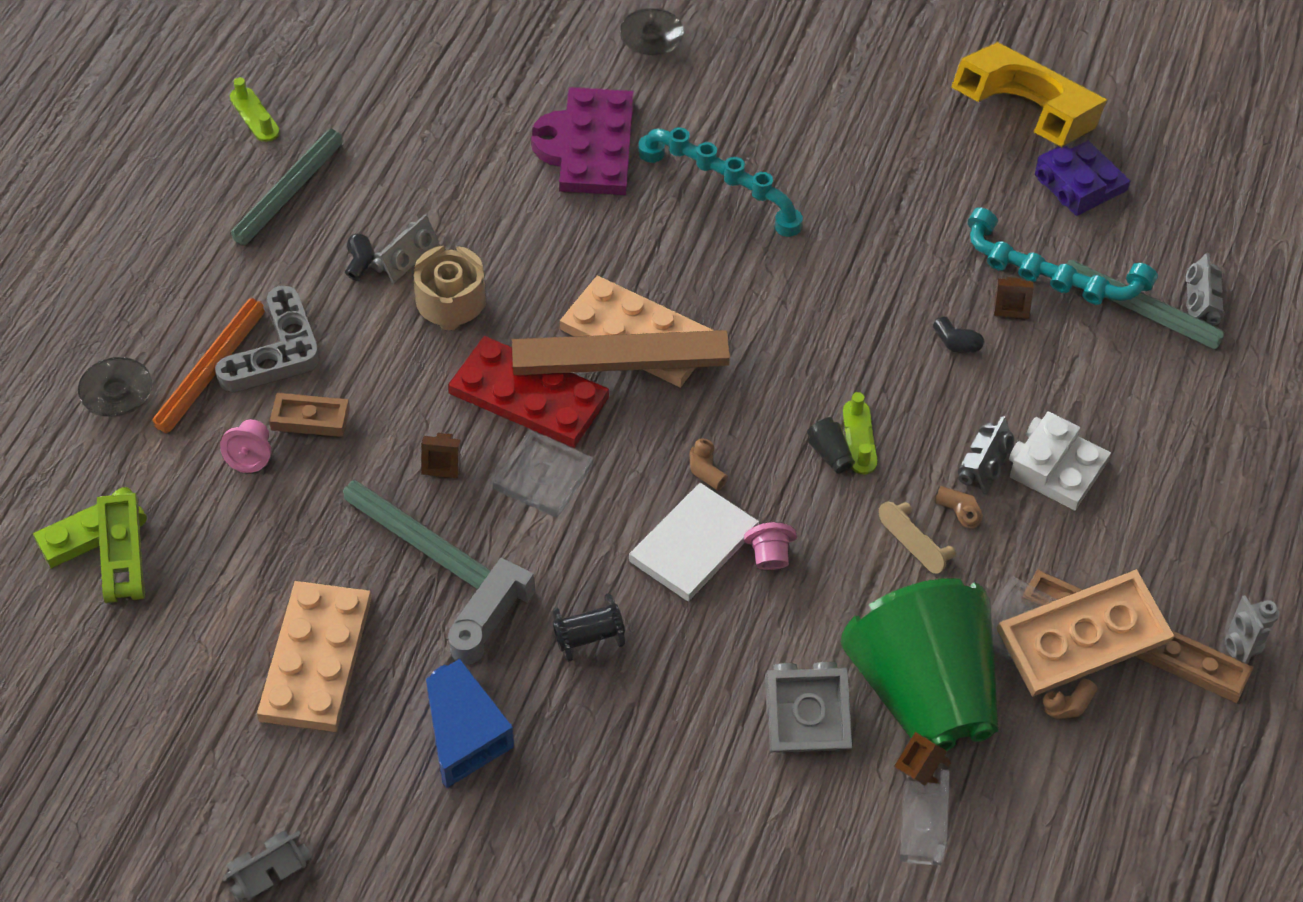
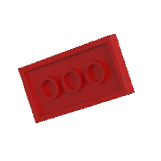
M486 336L481 339L448 384L449 394L573 448L576 447L609 399V388L574 373L513 375L512 347Z

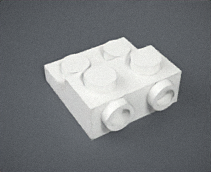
M1047 411L1043 419L1035 417L1032 420L1026 436L1029 437L1027 442L1024 444L1018 441L1009 457V461L1013 462L1010 478L1076 511L1108 463L1111 452L1079 437L1081 427Z

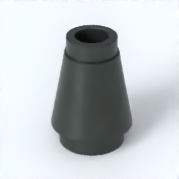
M827 417L814 423L808 429V443L834 469L836 474L849 470L855 464L840 423L834 422L831 417Z

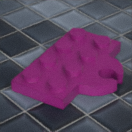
M569 87L567 109L545 114L534 123L531 136L532 150L542 161L561 167L559 191L626 195L634 91ZM548 135L554 138L551 140H545L540 137Z

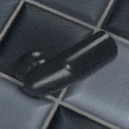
M353 234L347 242V250H350L353 259L345 270V274L350 279L359 281L374 259L373 255L375 253L369 239L365 235Z
M946 316L938 318L933 324L936 333L947 349L952 352H976L982 349L984 345V338L980 333L970 329H955Z

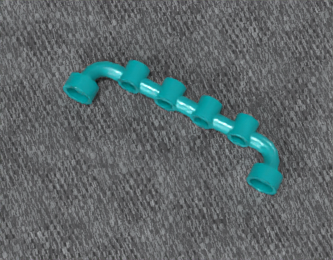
M674 128L671 131L653 129L639 140L638 154L643 161L648 163L659 162L665 156V145H667L671 154L675 156L686 155L695 160L700 170H714L724 176V181L728 185H742L752 191V196L756 200H770L781 209L775 217V230L780 235L793 237L801 232L802 214L795 209L792 201L786 194L773 187V177L771 174L758 172L752 176L746 173L745 162L741 158L730 157L726 161L718 158L717 147L713 143L704 142L698 146L690 143V134L684 128Z
M975 208L967 221L971 228L970 239L972 245L977 251L988 256L987 263L992 268L1002 271L1005 270L1008 263L1020 267L1018 270L1019 275L1023 279L1033 282L1037 281L1040 274L1052 278L1050 281L1051 287L1061 293H1068L1072 286L1084 290L1082 296L1091 304H1101L1104 297L1117 301L1130 300L1138 296L1142 291H1150L1158 278L1157 272L1151 266L1144 263H1134L1126 276L1129 285L1117 287L1111 285L1102 276L1093 275L1089 277L1078 273L1074 267L1068 264L1057 266L1046 262L1037 253L1031 252L1026 255L1015 251L1012 246L1005 242L999 241L995 244L987 241L984 235L992 234L998 223L996 215L988 209Z

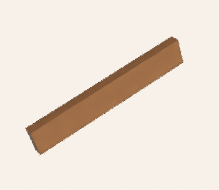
M727 330L512 339L513 375L730 365Z
M1037 569L1021 598L1020 604L1033 610L1082 591V589ZM1173 630L1171 631L1174 637L1171 642L1135 656L1235 703L1238 702L1254 668Z

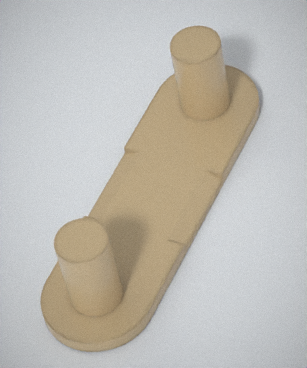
M889 501L883 503L879 508V517L883 525L930 572H942L946 567V561L955 557V549L952 546L940 549L927 535H924L907 516L912 512L909 503L904 502L900 505Z

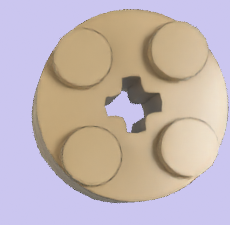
M445 246L432 248L423 253L414 266L413 281L418 311L425 319L440 325L442 329L448 331L455 330L459 325L473 320L486 306L482 261L473 251L460 246H456L457 250H445Z

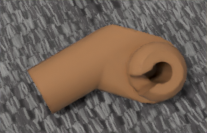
M698 439L695 442V447H692L689 453L690 470L697 478L719 491L725 485L728 476L713 466V443L708 439Z
M940 486L936 497V504L953 509L959 522L966 528L972 529L980 525L983 515L974 496Z
M1081 679L1069 696H1064L1059 691L1056 694L1054 691H1050L1043 698L1044 710L1050 717L1055 719L1079 717L1086 710L1098 688L1092 681Z

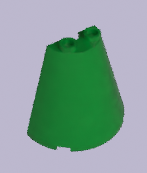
M957 578L934 579L915 583L895 590L870 603L871 611L862 619L860 616H854L846 625L841 636L843 650L910 738L916 732L948 751L956 745L955 740L958 738L970 737L972 741L980 742L999 732L991 602L986 590L981 585L974 582L970 586H965L962 580Z

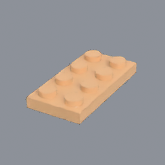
M598 275L560 319V330L572 336L714 331ZM696 367L643 370L681 388Z
M1137 569L999 622L996 628L1032 697L1167 644L1174 637Z
M300 581L294 582L257 711L259 722L337 732L372 600L369 590Z

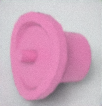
M251 419L242 422L239 427L229 429L224 433L220 441V451L224 460L231 468L239 472L253 473L261 470L267 465L272 454L271 445L268 442L269 431L263 423Z
M776 522L764 523L751 528L744 534V542L751 544L755 550L757 568L777 570L789 565L788 547L790 542H794L797 539L796 530L792 526Z

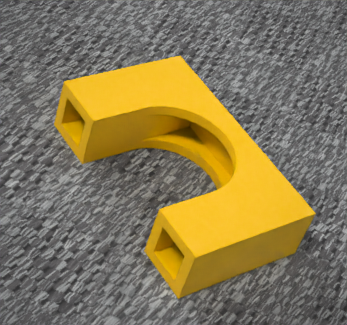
M999 42L962 58L951 88L977 102L997 93H1010L1038 103L1044 108L1034 133L1060 147L1094 130L1107 102V99Z

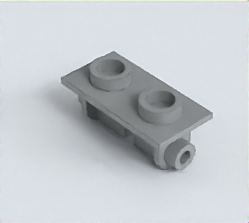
M424 214L416 222H410L407 225V229L394 239L392 244H389L380 253L377 252L373 255L372 267L377 272L387 271L392 283H395L411 269L423 253L434 248L439 243L427 215Z
M1206 253L1199 261L1193 263L1186 272L1185 280L1187 282L1188 296L1186 306L1189 315L1203 319L1208 324L1218 325L1224 318L1223 298L1219 297L1222 294V271L1216 264H1210V253Z
M1246 595L1242 596L1225 636V645L1232 657L1248 664L1251 656L1263 652L1265 642L1270 633L1269 628L1273 626L1279 617V610L1274 602L1267 600L1251 605Z
M286 830L265 841L264 845L267 850L252 858L250 853L247 852L227 864L230 872L226 873L222 880L226 882L233 878L236 884L230 887V890L237 902L246 899L248 902L256 895L273 886L271 879L266 873L270 868H273L281 881L307 866L306 861L312 858L305 844L297 847L294 842L301 835L300 831L289 836Z

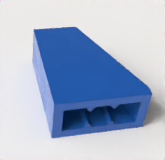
M460 659L450 665L438 667L426 678L441 778L444 786L448 788L514 747L513 727Z

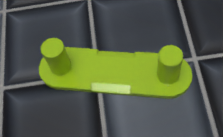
M242 77L236 78L234 80L235 89L230 93L231 103L258 140L263 142L275 140L280 133L278 125L263 107L253 90L246 87L245 79Z
M855 392L852 395L851 401H848L843 407V420L846 441L852 458L855 461L851 469L858 474L866 475L876 469L877 455L869 406L864 402V395L860 392Z

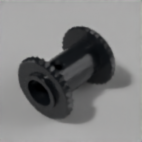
M605 594L606 607L562 619L559 609H553L554 621L552 623L560 651H563L567 661H573L571 648L610 637H615L619 647L624 646V623L619 607L615 604L611 594Z

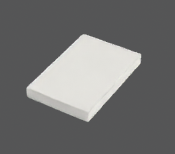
M699 483L629 553V562L689 602L745 543L744 534L751 528L758 526L759 521L702 483Z

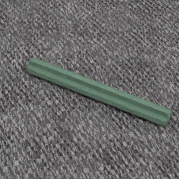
M328 129L231 230L232 239L241 245H246L343 143L342 135L333 129Z
M1075 260L1067 262L1068 265L1074 267L1080 274L1089 277L1099 275L1106 278L1111 285L1117 287L1128 286ZM1143 292L1130 300H1111L1211 349H1217L1223 341L1225 334L1223 330Z
M353 480L348 486H345L343 493L346 501L476 589L480 587L490 573L489 569L358 481Z

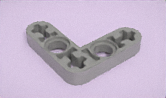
M278 286L273 288L267 295L269 313L280 342L222 358L215 367L218 384L222 389L229 392L241 391L311 371L318 365L319 353L317 343L299 295L294 288ZM286 301L289 305L288 312L284 313L280 302ZM290 324L302 326V329L296 333L284 331V328ZM304 352L306 356L300 357L298 353ZM283 356H287V361L289 362L284 363ZM266 359L277 361V364L270 369H263L258 366L259 363ZM247 366H252L253 372H249ZM235 371L237 375L230 376L229 372Z

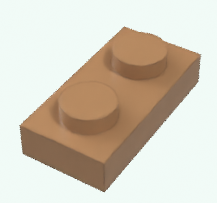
M276 393L269 421L271 430L343 437L350 410L349 399Z

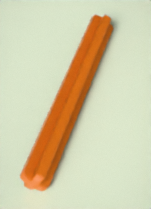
M250 298L242 306L154 416V427L157 430L169 433L216 375L215 367L222 358L232 355L265 313L262 302Z

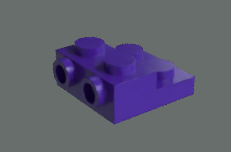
M1089 140L1071 149L1067 145L1063 147L1058 146L1038 156L1035 176L1039 182L1045 185L1059 199L1060 203L1070 209L1076 216L1128 191L1131 182Z

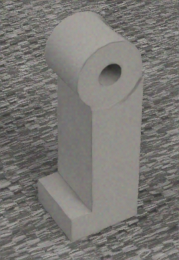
M503 558L498 560L449 630L450 653L455 661L460 659L464 665L478 662L482 658L484 643L516 599L519 598L528 603L535 593L534 573Z

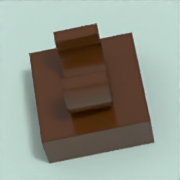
M1007 276L1006 279L998 278L993 307L994 316L1029 319L1034 289L1033 281L1021 280V277Z
M437 433L436 437L424 436L421 443V475L458 478L461 462V439H453V434Z
M915 732L894 767L924 786L928 782L932 785H938L940 780L933 776L940 763L949 767L951 761L945 756L946 750Z

